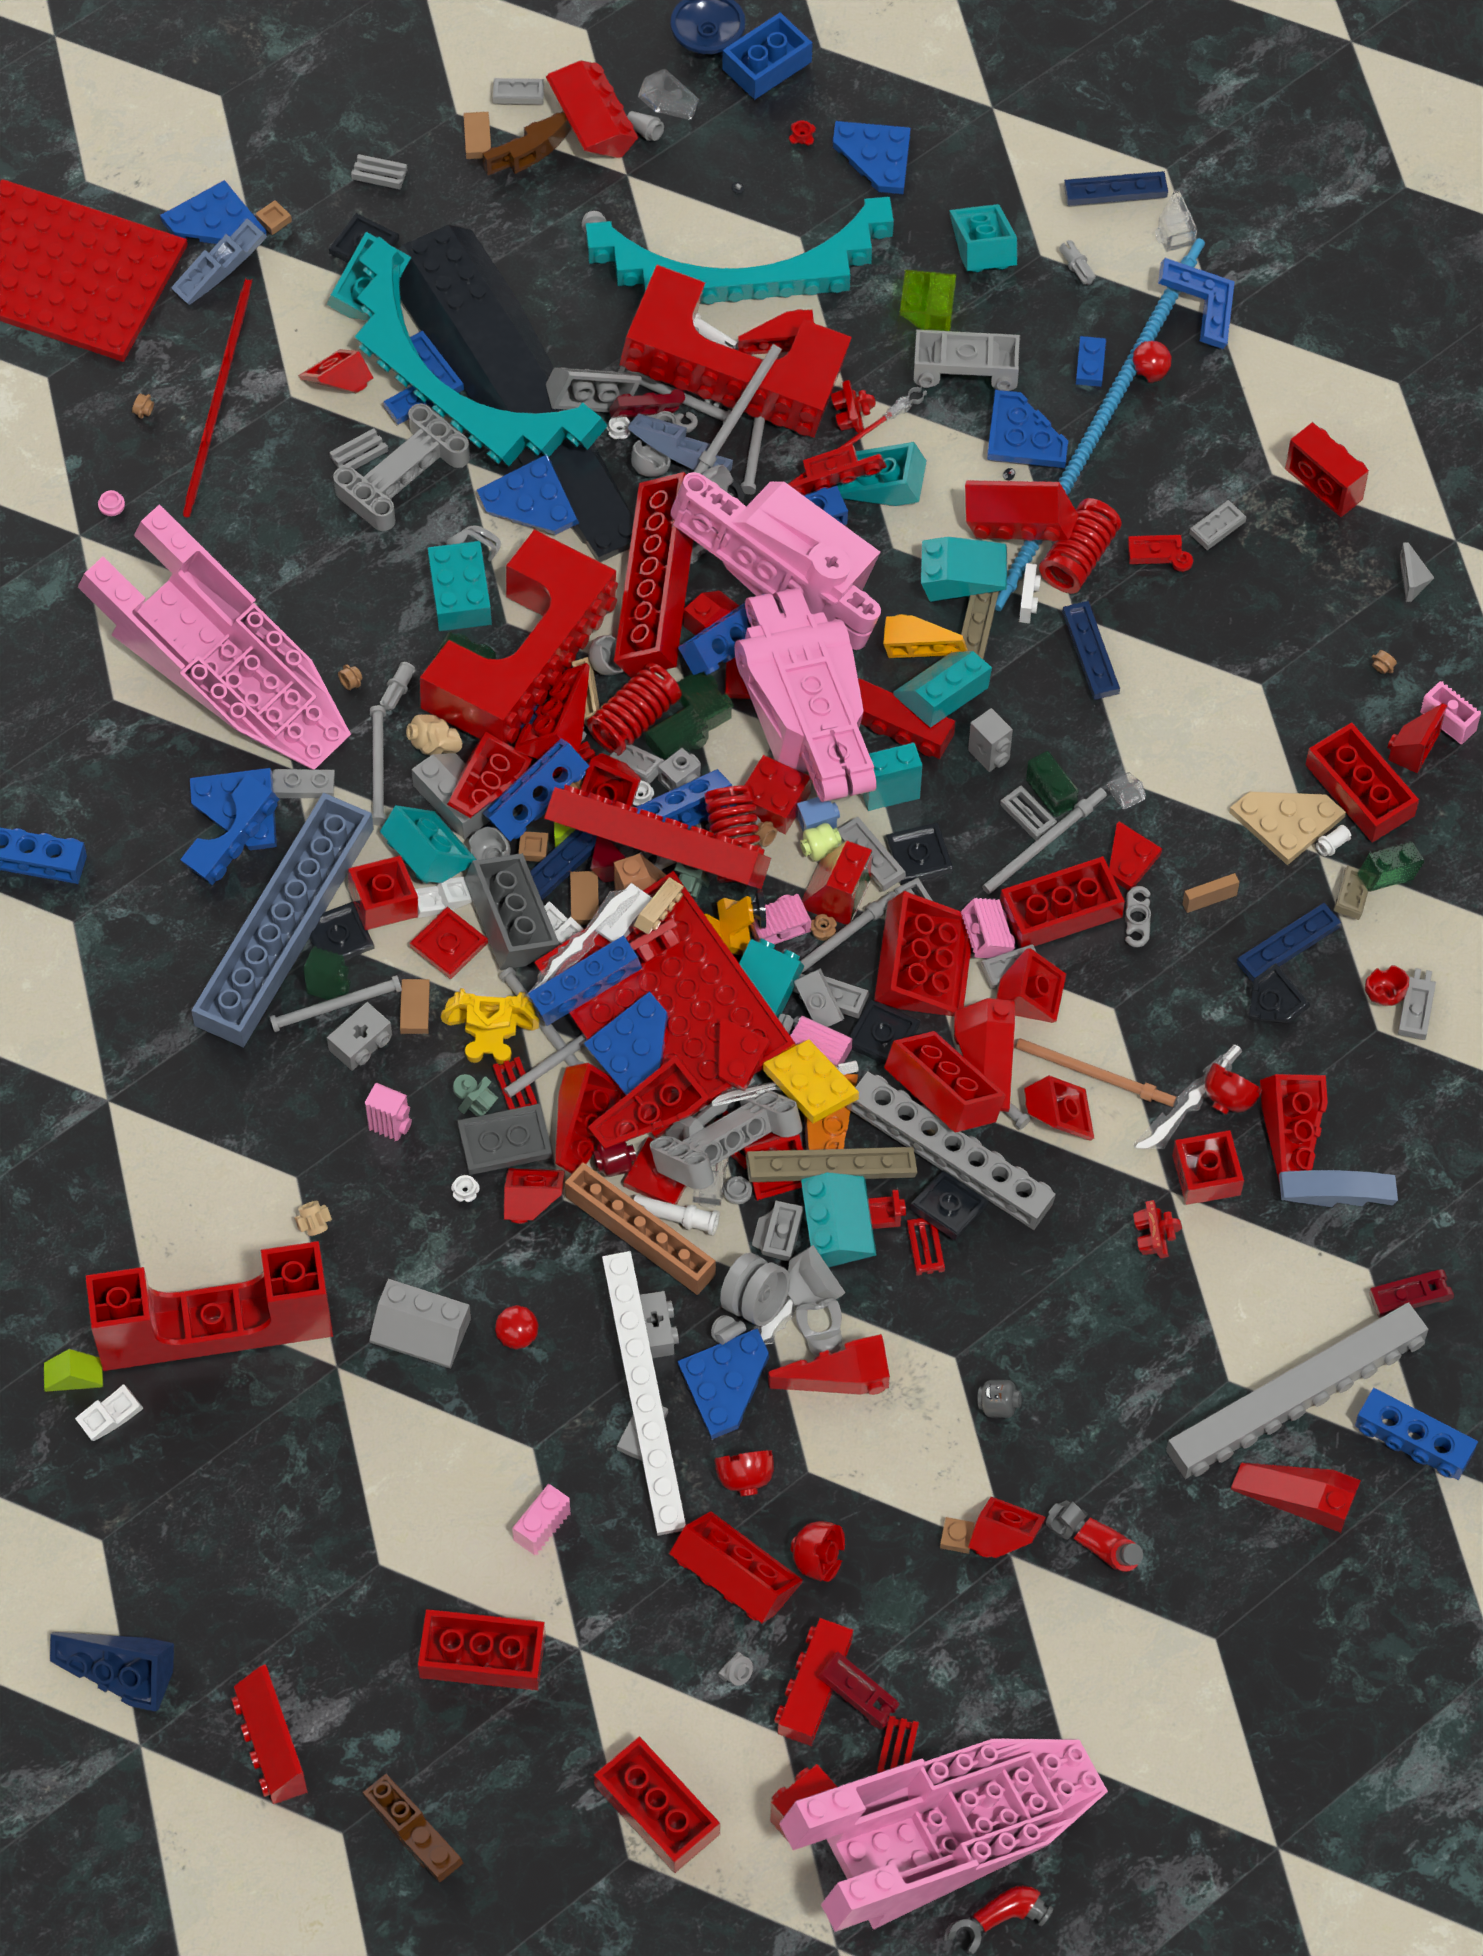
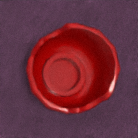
M1146 341L1142 342L1135 349L1132 361L1137 374L1145 376L1148 382L1153 383L1161 381L1168 373L1172 357L1167 347L1162 343Z
M1391 965L1385 971L1376 968L1365 981V992L1373 1003L1381 1006H1393L1405 998L1410 978L1403 969L1395 965Z
M515 1305L506 1308L498 1315L495 1331L497 1338L505 1347L515 1350L529 1346L538 1334V1320L535 1314L523 1306Z

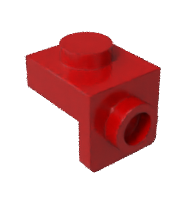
M892 1190V1197L868 1199L873 1229L900 1227L901 1216H906L905 1200L899 1199L898 1190Z

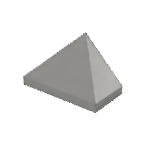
M1403 543L1400 562L1406 602H1412L1434 577L1411 545Z

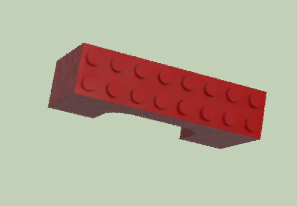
M656 265L626 336L619 365L629 371L650 376L653 380L666 382L680 390H687L698 394L704 399H711L722 403L728 408H734L763 359L703 337L696 330L693 322L699 309L705 282ZM803 319L791 350L784 357L775 360L744 412L752 417L761 416L777 426H784L801 435H808L814 438L840 374L852 337Z
M534 529L506 565V597L540 614L543 618L521 647L513 655L504 659L484 658L448 640L420 677L421 709L436 715L438 718L479 739L482 738L485 732H488L506 744L514 743L518 737L521 725L530 722L534 713V707L536 705L541 706L544 703L548 691L557 683L565 668L572 666L577 652L587 646L592 632L599 630L607 612L611 613L617 604L616 590L618 587L616 570Z
M319 1241L262 1249L263 1272L252 1280L182 1292H160L152 1289L148 1285L144 1267L86 1275L91 1328L103 1371L333 1337Z

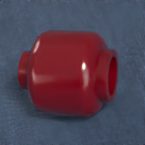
M626 1142L607 1149L599 1143L597 1150L593 1151L598 1173L603 1172L606 1177L630 1172L632 1162L636 1161L633 1144L627 1145Z

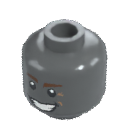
M988 1380L984 1387L979 1388L978 1407L980 1410H983L987 1417L1010 1418L1014 1415L1016 1408H1021L1022 1393L1016 1390V1386L1011 1380Z

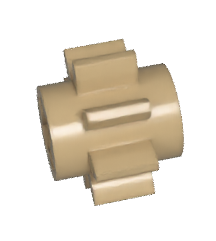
M312 1201L298 1208L300 1215L294 1218L301 1232L307 1231L308 1236H313L328 1229L326 1222L332 1220L328 1207L325 1205L320 1206L318 1201Z

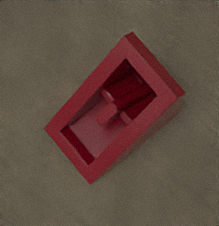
M597 836L591 870L602 882L614 881V862L625 859V856L609 840Z

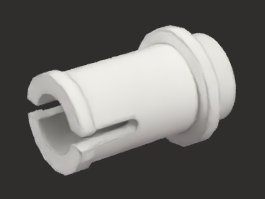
M1340 825L1327 836H1321L1316 843V848L1321 855L1331 856L1335 853V849L1351 839V833L1346 826Z

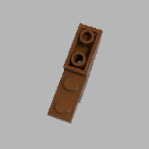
M564 111L524 127L523 137L515 138L506 144L483 152V169L486 174L491 175L508 167H511L516 174L549 155L560 145L572 129Z
M387 1774L363 1791L365 1798L417 1862L423 1868L426 1867L439 1883L463 1864L461 1857L429 1824L420 1809Z

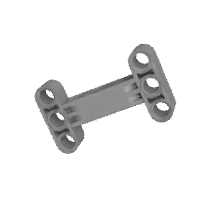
M415 404L409 409V427L413 436L364 477L353 468L347 466L340 467L334 472L336 496L379 531H387L395 525L394 504L391 498L437 459L442 458L449 465L456 468L464 467L469 462V442L466 436L425 404Z
M750 1085L747 1088L757 1087L759 1085ZM769 1089L739 1097L740 1108L683 1141L671 1136H662L654 1139L650 1143V1148L656 1170L692 1189L707 1188L715 1181L711 1167L770 1132L781 1137H792L799 1134L803 1127L797 1103Z

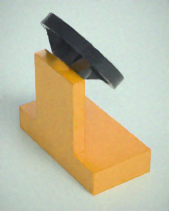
M756 890L753 901H751V897L746 896L740 901L723 898L717 902L722 940L733 954L743 956L742 950H746L750 942L748 926L754 922L755 918L758 921L759 929H766V909L762 890Z

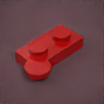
M1181 535L1128 536L1130 564L1172 563L1176 570L1182 572L1188 571L1193 565L1192 555L1182 551Z

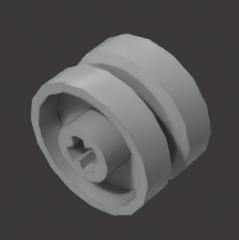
M753 1253L743 1254L730 1267L724 1279L720 1297L722 1308L736 1316H743L747 1321L757 1326H766L780 1312L786 1300L790 1284L789 1272L775 1263H767L765 1259Z

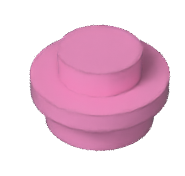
M106 491L101 495L98 506L104 515L116 516L124 510L125 502L118 492Z

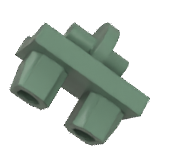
M677 862L675 871L678 873L680 881L692 898L697 899L701 886L708 888L711 880L705 874L706 871L687 865L684 867L683 864Z
M460 1075L455 1079L453 1091L457 1097L464 1099L458 1108L463 1114L469 1109L477 1117L485 1115L498 1099L488 1089L491 1081L486 1076L479 1085H477L474 1077L470 1075Z

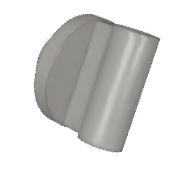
M720 1316L713 1323L711 1330L712 1338L715 1342L724 1345L746 1331V1326L742 1321L737 1322L730 1316Z
M737 1652L718 1672V1676L725 1682L729 1681L737 1686L743 1685L751 1677L753 1671L752 1662L749 1658Z

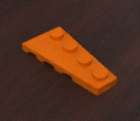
M845 1074L844 1076L855 1087L858 1074ZM845 1106L815 1123H812L804 1115L806 1150L844 1149L851 1110Z

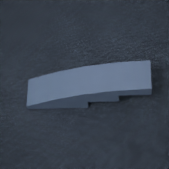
M247 218L231 237L225 234L210 252L204 250L171 288L190 305L233 272L268 236Z
M638 414L629 424L628 428L649 446L693 470L700 463L699 458L703 451H707L710 446L709 443L686 437V427ZM716 455L717 460L713 467L724 465L730 472L733 460Z
M1342 1170L1290 1171L1279 1174L1281 1200L1326 1207H1333L1336 1203L1363 1206L1367 1202L1394 1205L1398 1201L1395 1175Z

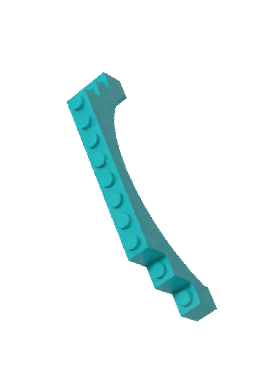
M890 197L864 199V207L855 218L826 242L790 259L747 268L702 267L662 257L627 239L612 227L611 221L586 223V241L589 263L615 261L618 286L643 284L645 293L656 265H660L705 282L700 304H713L715 302H738L749 299L762 300L771 297L850 291L849 265L861 266L871 264V239L893 237L894 221Z
M380 236L361 256L359 261L365 266L362 271L372 281L357 297L363 305L360 309L370 317L367 323L354 336L361 343L358 348L368 357L376 356L379 359L376 363L386 372L393 370L397 374L395 379L407 388L410 384L415 389L413 393L425 403L429 400L434 405L431 408L442 418L445 415L451 418L450 424L461 433L464 430L471 435L468 439L478 448L485 446L489 450L487 455L499 464L503 461L506 465L510 466L526 446L537 456L542 453L550 457L565 438L576 447L581 444L588 450L608 427L605 421L583 402L578 408L559 412L538 414L516 413L479 404L445 385L422 361L405 325L399 288L400 265L404 262L403 257Z

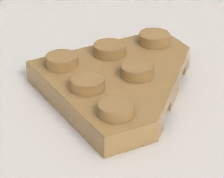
M1250 791L1232 805L1229 812L1287 865L1345 818L1346 814L1327 795Z

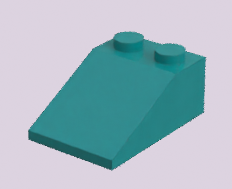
M999 204L950 210V218L959 253L967 271L980 272L988 268L1005 269L1009 266L1017 265V236Z
M915 442L856 451L858 461L881 454L887 467L881 469L877 474L863 475L850 483L837 484L843 499L892 506L917 503L920 501L927 460Z
M948 536L922 540L921 584L929 601L1007 590V545L1004 543Z

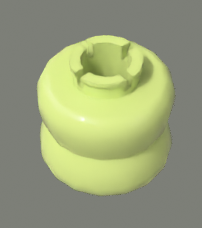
M822 823L816 828H808L803 832V840H800V846L805 857L809 855L813 861H819L839 847L838 844H842V840L836 827L832 829L830 824Z

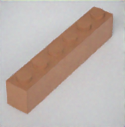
M582 1163L565 1181V1196L567 1199L696 1295L716 1275V1260L585 1163Z

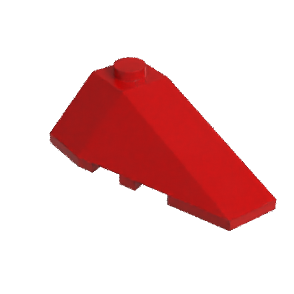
M588 663L565 670L549 692L552 696L551 699L544 706H539L535 711L538 717L532 725L526 724L522 729L514 747L518 753L540 759L561 738L567 741L578 753L583 737L590 670Z
M485 732L471 753L447 805L472 818L516 782L527 771L532 758L518 753L510 745Z
M986 998L955 1011L954 1039L956 1044H959L963 1057L1006 1095L1000 1111L1009 1112L1015 1031V1001Z
M675 1055L589 1125L588 1128L602 1146L607 1149L685 1119L711 1098L685 1063Z
M590 1063L566 1067L559 1090L555 1164L571 1174L582 1163H588L593 1155V1151H595L594 1147L598 1143V1139L588 1126L625 1097L623 1091L609 1075Z
M1275 1074L1261 1079L1260 1088L1263 1089L1261 1093L1262 1111L1278 1179L1281 1172L1312 1170L1315 1159L1314 1149L1316 1140L1320 1137L1322 1129L1320 1123L1328 1104L1326 1075Z
M882 1334L845 1343L846 1349L834 1354L830 1353L829 1350L819 1353L820 1356L809 1363L806 1360H799L769 1371V1388L857 1395L866 1393L870 1395L880 1394L889 1388L890 1381Z
M1241 1463L1231 1490L1341 1533L1361 1480L1332 1469Z

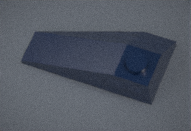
M52 1632L50 1634V1662L78 1678L85 1677L98 1684L97 1688L105 1693L110 1691L122 1698L121 1702L128 1706L155 1712L159 1710L173 1673L174 1643L144 1637Z

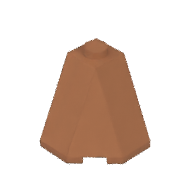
M640 853L614 862L615 896L622 893L630 883L643 891L665 877L666 874Z

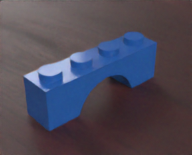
M250 774L244 777L231 794L235 801L237 812L236 819L230 830L216 839L205 840L197 838L180 859L189 869L211 885L225 875L226 867L233 859L239 857L247 840L257 834L262 821L266 816L271 815L277 807L279 798L276 794Z

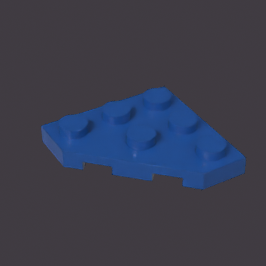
M835 121L833 148L839 154L842 153L849 159V164L859 174L865 175L878 192L904 194L911 128Z
M225 180L160 215L161 222L171 234L182 238H199L200 242L217 244L225 234L231 237L247 218L266 235L265 228Z
M995 390L987 460L1065 468L1068 440L1051 427L1050 421L1039 410H1035L1021 392Z
M548 455L477 489L486 512L490 516L506 518L514 523L543 529L554 535L579 524Z
M270 768L190 778L191 803L200 813L205 814L217 826L228 832L234 824L237 812L235 801L231 796L233 791L247 774H250L273 791L272 771ZM275 811L265 817L260 824L257 834L250 837L244 844L246 848L258 850L277 847Z
M649 991L584 1043L588 1051L625 1095L661 1067L665 1044V1029L668 1020L667 1011Z
M758 1328L737 1336L724 1345L718 1344L678 1361V1366L711 1439L739 1429L745 1409L751 1401L761 1372L767 1364L769 1352Z

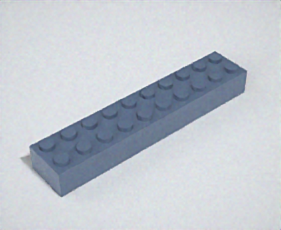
M323 792L191 1010L194 1026L244 1048L308 941L312 930L314 931L320 921V917L326 911L348 874V868L352 867L373 832L372 813Z

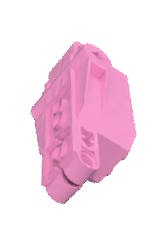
M696 472L685 475L671 509V516L675 520L673 524L675 527L722 560L726 569L756 596L769 593L773 595L774 592L799 587L811 614L824 612L827 621L841 619L847 628L852 649H862L866 645L881 614V608L874 599L862 590L878 559L879 550L785 482H769L746 507L737 498L732 497L720 488L718 484L712 482L704 475Z
M799 587L774 592L773 595L769 593L746 598V614L751 627L747 628L745 639L736 641L735 659L774 759L802 773L809 772L821 802L844 798L848 794L853 796L875 791L874 765L859 730L864 710L853 650L844 622L841 619L827 621L824 612L811 614Z

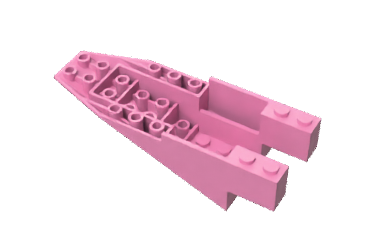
M159 504L140 522L134 536L172 573L170 579L144 603L146 598L105 557H102L84 573L78 588L116 624L112 633L114 638L238 732L315 770L351 733L314 663L254 603L256 599Z
M990 1739L926 1762L922 1758L796 1801L780 1822V1826L792 1850L827 1839L847 1880L837 1883L821 1904L834 1931H839L869 1920L872 1928L875 1929L1049 1845L1108 1791L1080 1740Z

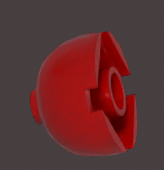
M1213 1063L1205 1079L1206 1094L1214 1101L1212 1107L1226 1115L1229 1110L1239 1113L1251 1108L1258 1100L1263 1089L1234 1072L1225 1070L1226 1068Z
M772 1450L714 1459L717 1476L722 1485L728 1490L740 1491V1497L758 1494L757 1488L767 1485L774 1472Z
M825 1521L807 1524L793 1538L791 1543V1552L797 1569L805 1576L818 1581L828 1582L836 1576L842 1560H837L839 1550L844 1551L845 1535L842 1527Z

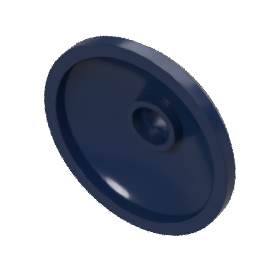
M682 0L672 12L671 30L679 44L690 51L702 54L720 53L742 38L745 31V15L742 8L734 0Z

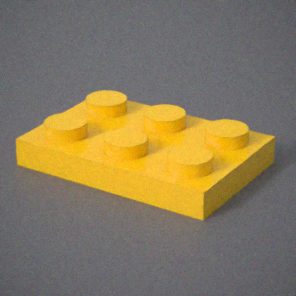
M810 1039L763 1063V1071L789 1099L797 1103V1107L812 1123L859 1099V1091Z

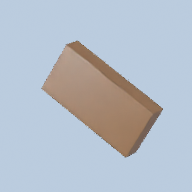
M489 111L464 113L466 159L483 158L482 153L491 148Z
M593 871L570 872L571 917L579 925H591L599 917L598 876Z
M1234 873L1186 890L1183 898V906L1186 912L1189 913L1237 896L1239 880Z
M402 979L401 1034H429L430 979Z

